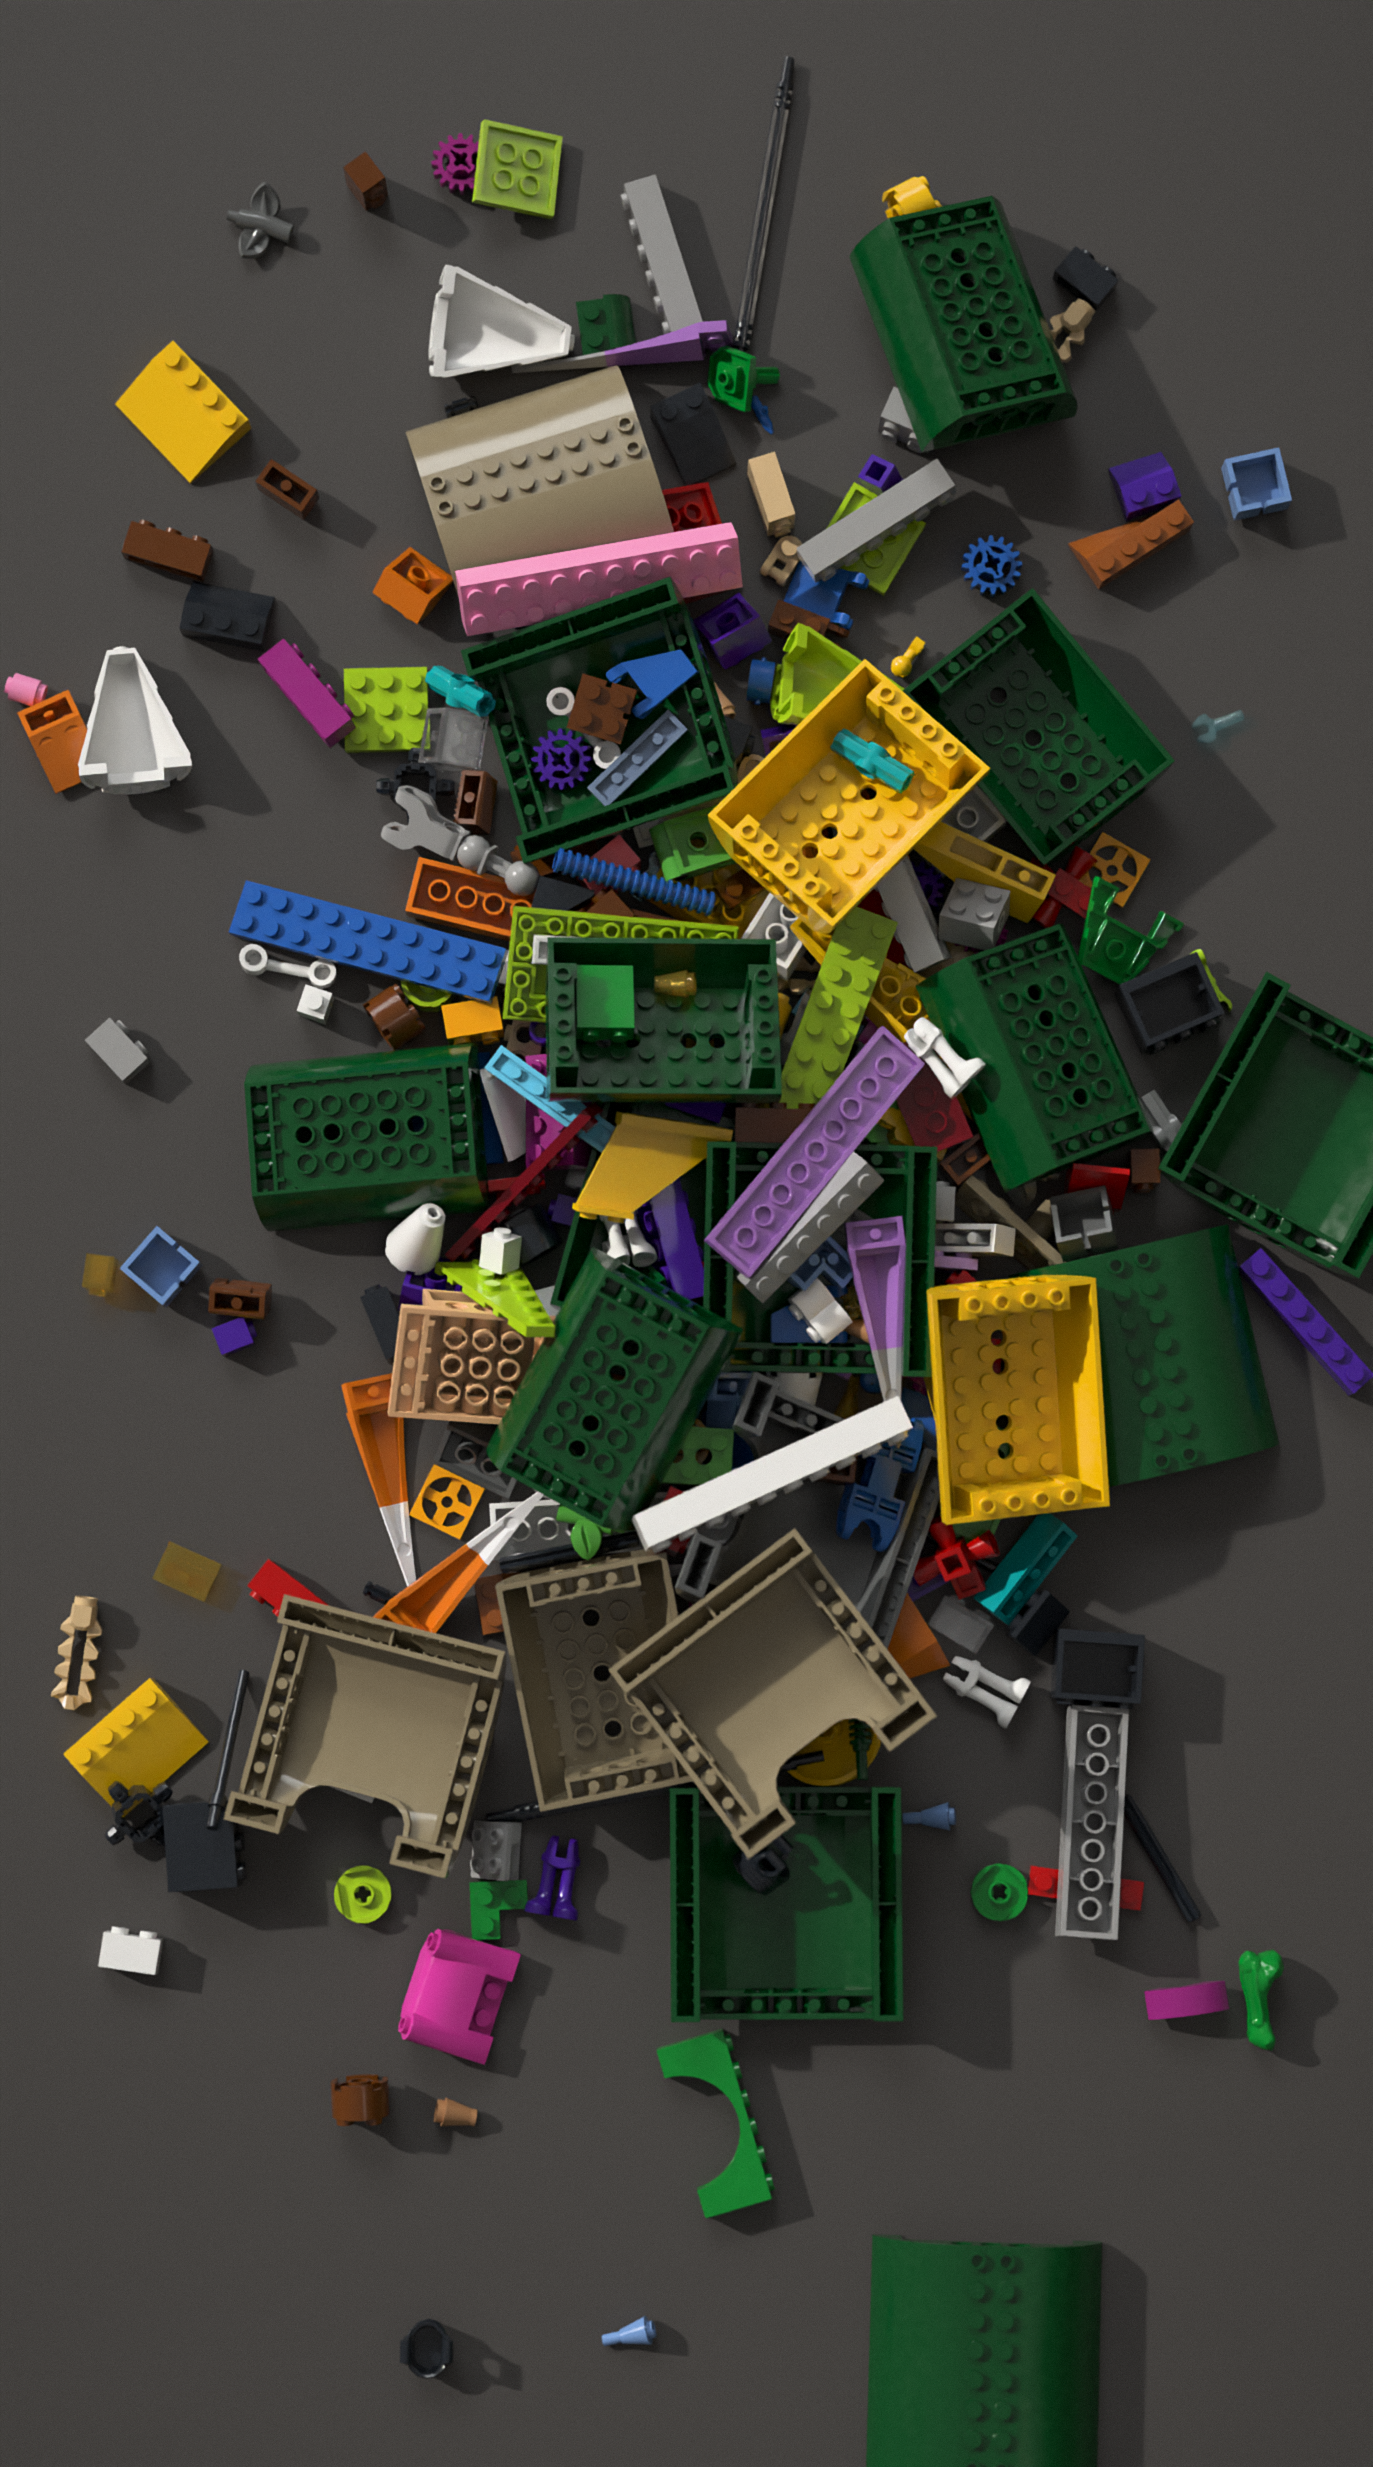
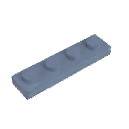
M667 710L600 774L587 789L603 806L614 803L686 734L688 729Z

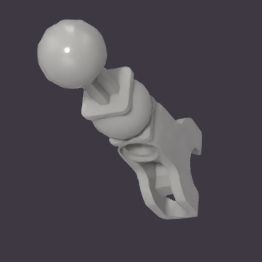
M408 785L398 788L395 800L407 810L409 824L407 826L398 822H391L383 826L381 837L385 841L402 850L411 849L419 845L452 861L458 859L459 864L465 869L478 870V875H482L489 870L505 878L507 888L514 895L527 896L536 891L540 874L538 868L531 862L524 864L523 861H517L512 864L497 856V845L490 847L489 842L483 837L470 836V831L440 815L435 801L429 794Z

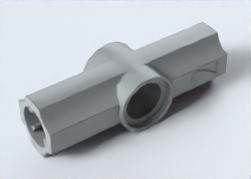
M1153 1090L1141 1097L1140 1100L1154 1130L1151 1137L1158 1147L1162 1150L1164 1149L1167 1153L1181 1127V1123L1174 1114H1170L1156 1091Z

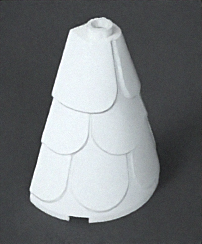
M444 266L439 280V284L443 286L436 293L431 322L429 360L434 361L433 366L430 365L429 367L431 376L447 378L481 370H494L515 364L524 366L568 355L569 351L572 352L575 336L571 335L570 325L532 303L526 304L501 288L494 287L459 267Z
M120 646L106 652L95 688V701L87 724V734L78 763L81 782L91 789L95 788V786L102 787L103 793L130 795L157 791L169 787L170 781L175 778L181 781L192 769L191 754L176 729L171 714L157 692L158 687L135 648Z

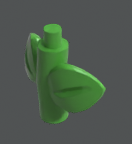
M559 1505L556 1520L558 1522L575 1524L570 1535L571 1543L575 1551L585 1560H589L596 1554L601 1546L603 1533L612 1535L614 1531L623 1534L625 1532L601 1527L567 1507Z

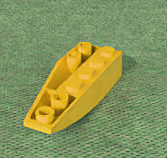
M940 822L914 848L916 852L954 882L956 878H961L1010 890L1009 915L1025 923L1030 921L1043 903L1056 876L1048 870L943 822Z

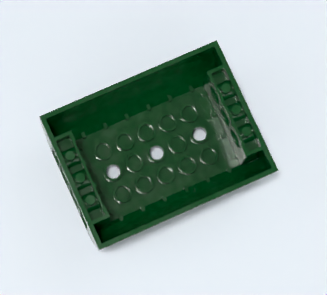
M1033 588L903 690L908 697L990 767L989 773L977 785L978 788L1044 868L1061 860L1075 846L1081 844L1145 793L1175 762ZM996 689L1002 690L1006 695V699L1002 703H995L991 700L990 693ZM1030 732H1035L1039 734L1041 742L1037 746H1030L1026 742L1025 736ZM1064 775L1073 776L1076 780V786L1072 789L1064 788L1060 782L1061 777Z

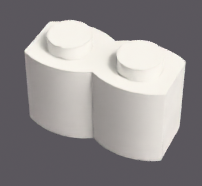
M818 1278L814 1280L806 1291L799 1289L787 1299L791 1304L788 1307L789 1311L798 1321L803 1319L808 1325L806 1332L816 1343L821 1341L827 1344L852 1323L848 1314Z

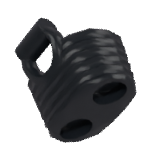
M782 1834L772 1841L783 1853L782 1856H779L772 1848L767 1851V1845L750 1859H748L742 1849L732 1857L737 1872L755 1891L764 1896H767L790 1879V1871L785 1860L794 1847Z
M432 2319L419 2321L409 2330L408 2335L404 2336L403 2340H400V2363L408 2365L409 2369L417 2377L425 2379L437 2377L445 2370L447 2365L453 2363V2340L447 2335L445 2329L438 2321Z

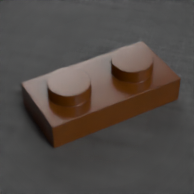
M742 869L715 885L713 890L728 912L765 891L766 888L747 871Z

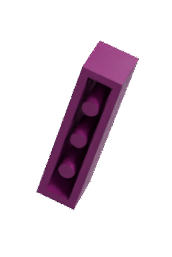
M282 639L259 657L258 661L268 676L326 745L331 748L356 728L352 721L355 715L345 703L340 706L335 700L338 695L328 683L323 685L318 680L321 675L311 663L306 665L302 661L304 655L294 643L290 646L285 639Z

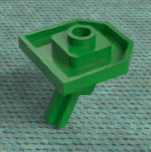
M722 346L710 356L707 383L716 401L743 412L751 411L753 388H756V384L778 383V380H780L779 369L777 367H756L757 357L729 346Z

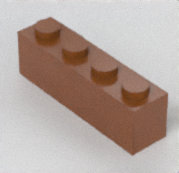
M1177 500L1158 513L1068 543V546L1099 590L1189 532L1194 521L1182 503Z

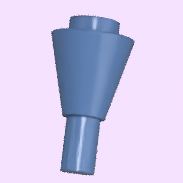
M947 1802L921 1810V1812L903 1813V1824L922 1823L925 1826L950 1831L951 1825H956L955 1808H950V1804Z
M644 2316L617 2332L602 2335V2342L604 2346L617 2343L652 2345L653 2338H656V2328L652 2320L649 2321Z

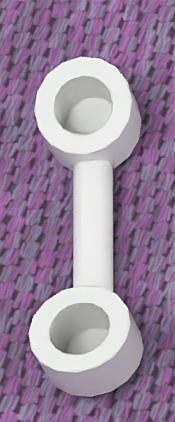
M563 687L551 690L546 700L549 710L556 715H566L570 718L575 701L573 693ZM582 733L594 747L593 758L599 767L607 769L621 755L620 748L614 742L602 741L600 738Z
M257 944L246 945L239 954L242 969L250 975L257 976L263 974L266 970L309 978L311 984L320 989L330 987L337 978L335 965L330 961L322 959L315 961L310 967L268 959L266 951Z

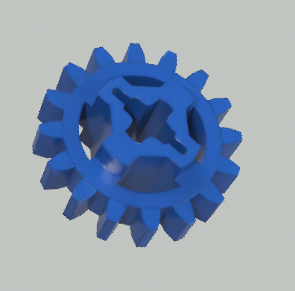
M989 535L988 542H984L980 537L977 541V547L973 544L969 545L968 550L971 554L964 553L963 560L968 562L961 566L962 571H968L964 575V581L972 580L970 589L981 588V596H983L986 590L990 592L991 597H994L996 590H999L1004 595L1006 593L1005 586L1013 589L1015 586L1013 579L1020 578L1021 573L1016 570L1022 567V562L1015 561L1020 553L1019 551L1011 552L1013 543L1011 542L1005 546L1003 544L1004 537H1000L998 542H994L992 535ZM992 549L1000 551L1002 554L993 552ZM979 554L981 563L973 568V561ZM988 562L992 565L997 564L995 571L991 567L986 568ZM1010 565V572L1004 579L1002 570ZM981 579L989 580V581H991V583H987V582H985V581H983V580H981Z

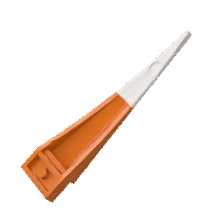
M392 1373L344 1383L341 1387L348 1411L346 1415L408 1587L416 1581L408 1508L403 1417L388 1416Z
M537 1491L390 1599L373 1617L437 1633L469 1589L544 1495Z

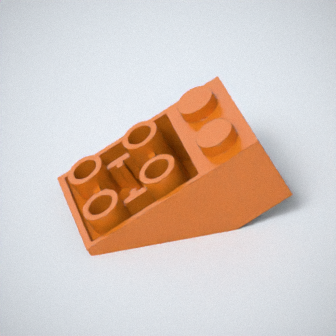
M69 690L17 712L55 794L82 783L79 777L78 763L87 734V727Z

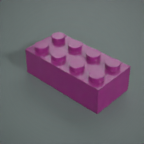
M546 1054L525 1056V1063L547 1078ZM527 1099L526 1168L566 1128ZM581 1102L587 1107L592 1104V1102ZM581 1139L571 1151L565 1150L561 1154L563 1160L555 1168L550 1170L548 1167L545 1171L587 1168L592 1146Z

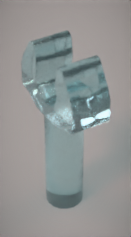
M1241 710L1213 720L1207 714H1203L1195 720L1191 728L1195 729L1200 726H1206L1208 733L1199 736L1197 742L1211 743L1216 739L1215 734L1217 730L1243 721L1244 715Z

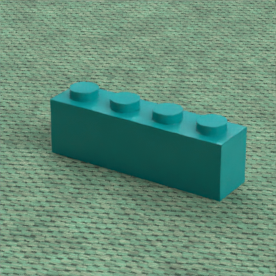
M1050 1513L1038 1514L985 1582L986 1589L977 1593L974 1599L988 1612L1009 1625L1078 1536L1065 1523Z

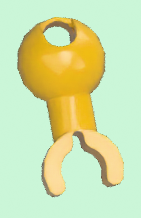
M916 637L903 656H898L892 660L891 671L895 676L901 678L911 673L912 661L923 650L925 642Z

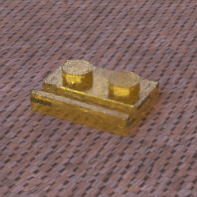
M169 1541L152 1579L205 1602L222 1564Z

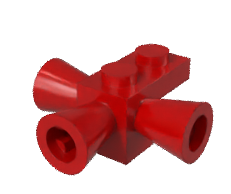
M1075 846L1065 871L1059 868L1057 873H1055L1049 866L1044 868L1034 856L1030 863L1048 870L1056 876L1046 898L1031 919L1045 929L1052 927L1055 924L1061 907L1064 909L1068 908L1083 919H1086L1091 888L1079 880L1098 860L1083 849Z
M941 1515L933 1518L928 1531L939 1546H937L934 1556L918 1559L913 1574L918 1585L922 1586L939 1574H942L945 1582L951 1581L959 1600L984 1591L986 1584L975 1560L1000 1556L999 1547L993 1533L987 1530L967 1543L964 1536L956 1539L953 1524H944L941 1520Z

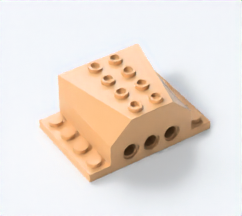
M423 1289V1306L401 1304L388 1416L499 1424L544 1337L523 1336L508 1325V1318L495 1316L492 1314L493 1308L491 1306L484 1308L463 1292ZM549 1315V1317L551 1318L552 1322H553V1320L555 1319L556 1316H551V1315Z

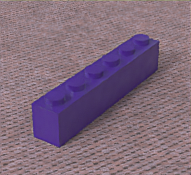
M1262 1248L1257 1250L1238 1267L1239 1273L1348 1396L1354 1394L1373 1377L1371 1370Z

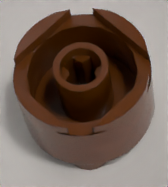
M394 984L392 987L389 986L363 1004L369 1017L372 1016L375 1027L393 1051L399 1049L426 1029L420 1020L421 1017L412 1004H408L405 995L397 984Z
M376 2074L346 2076V2082L339 2083V2078L333 2079L331 2081L332 2117L337 2120V2125L350 2126L354 2124V2121H365L366 2125L382 2124L383 2118L390 2114L388 2077L384 2076L383 2080L380 2081Z

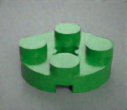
M995 1863L982 1868L976 1874L972 1881L970 1894L973 1904L980 1914L990 1920L1003 1921L1012 1919L1021 1913L1027 1903L1028 1889L1024 1876L1016 1868L1006 1864ZM995 1885L998 1887L1005 1885L1006 1889L1004 1892L1007 1895L1006 1898L998 1897L995 1900L992 1897L994 1894L992 1888Z

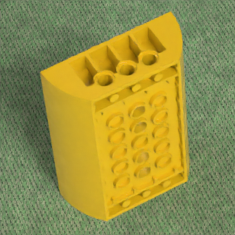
M864 659L708 814V819L719 842L736 863L811 930L828 934L986 777L990 767L871 663ZM845 728L868 743L874 742L883 747L893 759L914 771L915 775L909 787L902 793H899L877 778L872 780L863 775L855 768L854 764L831 750L830 747L837 733ZM866 788H871L877 795L872 800H865L862 798L861 792ZM827 827H833L837 830L838 834L833 839H826L823 837L822 831ZM810 846L818 850L817 856L811 859L804 857L802 851Z
M1039 1275L940 1285L928 1289L927 1304L942 1522L949 1525L1110 1506L1096 1278L1075 1275ZM995 1330H1000L1003 1334V1340L998 1345H993L991 1342V1335ZM1002 1358L1005 1363L1004 1370L996 1374L992 1368L993 1363L996 1359ZM1000 1415H1006L1008 1418V1425L1003 1430H999L996 1426V1420ZM1003 1443H1008L1010 1446L1009 1455L1005 1458H1000L998 1455L999 1446Z

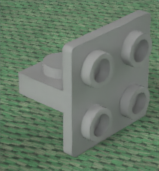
M474 1821L472 1858L470 1861L472 1878L498 1881L518 1880L522 1823Z

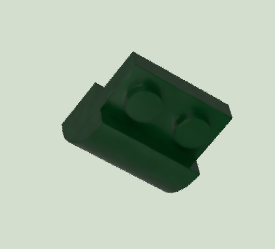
M606 294L601 299L576 302L583 355L608 351L637 343L631 299L628 296Z

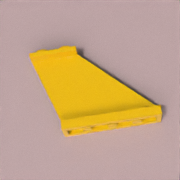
M616 1111L615 1123L617 1124L577 1202L573 1203L572 1209L580 1212V1217L597 1219L598 1214L608 1216L607 1221L624 1223L625 1219L634 1220L632 1212L707 1157V1141L731 1142L733 1130L725 1127Z

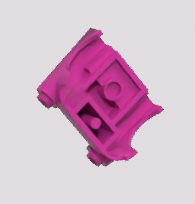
M437 1929L434 1933H430L420 1951L402 2005L401 2020L398 2027L402 2039L485 2065L494 2038L490 2034L507 1982H512L521 1954L510 1949L475 1940L453 1930Z

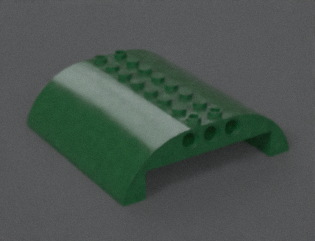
M671 577L461 650L468 677L478 682L479 687L491 693L493 699L496 700L495 708L488 714V719L522 831V835L516 836V840L524 864L554 855L559 848H564V851L727 796L738 785L733 746L706 654L686 603ZM683 650L698 673L656 706L644 719L637 718L632 711L631 715L624 713L623 719L629 721L622 745H617L622 754L667 710L688 729V732L614 803L603 806L587 789L606 770L599 767L595 763L594 758L591 761H587V765L592 770L583 772L586 780L579 781L576 779V787L571 788L567 782V788L560 790L559 783L556 787L550 788L549 779L545 782L540 781L543 775L542 772H534V769L539 766L538 762L531 761V758L538 757V752L534 751L533 747L542 746L539 738L544 736L549 739L548 731L554 730L557 734L559 728H565L566 735L571 730L567 728L569 718L566 715H556L549 710L546 700L551 690L563 687L570 690L576 698L582 674L608 681L607 687L611 688L613 682L608 680L606 673L616 665L671 651ZM629 673L618 683L619 685L637 690L633 707L647 698ZM576 731L575 738L583 736L581 732ZM585 738L582 743L583 746H591V749L586 752L587 756L593 757L594 747ZM558 740L555 743L559 744L561 747H564L569 742L565 740ZM577 753V763L579 764V754ZM546 754V764H548V755H547V754ZM559 754V756L561 757L559 763L565 764L566 762L564 761V757L566 755ZM561 771L560 773H557L555 776L566 778L570 775L566 774L564 771Z
M1266 971L1159 1165L1158 1170L1170 1182L1194 1199L1277 1246L1320 1267L1347 1277L1359 1279L1373 1253V1037L1288 991L1291 987L1290 984Z
M707 1141L705 1238L784 1143ZM859 1144L853 1152L864 1159L882 1177L884 1182L858 1209L874 1219L902 1216L905 1268L901 1375L932 1377L927 1290L934 1288L937 1147ZM837 1228L830 1236L847 1252L846 1237ZM705 1242L703 1307L744 1329L721 1373H731V1371L877 1374L870 1344L848 1334L846 1343H771L770 1314L789 1305L790 1303L787 1299L799 1289L793 1287L786 1280L762 1303L733 1275L737 1269ZM821 1274L817 1277L824 1286L833 1285ZM852 1278L846 1285L848 1287L847 1297L833 1298L844 1309L851 1320L863 1319Z
M1228 1224L1008 1275L1009 1278L1039 1275H1075L1096 1278L1109 1487L1213 1464L1279 1445Z
M698 1787L670 1788L671 2022L764 2019H873L874 2021H903L901 1787H777L781 1800L796 1824L782 1834L794 1848L785 1860L790 1871V1879L767 1896L755 1891L737 1872L732 1857L741 1848L731 1836L733 1833ZM773 1842L768 1845L767 1851L772 1848L779 1856H782L783 1853Z
M872 2234L866 2467H1097L1102 2241H1073V2245L913 2240L902 2239L901 2235Z

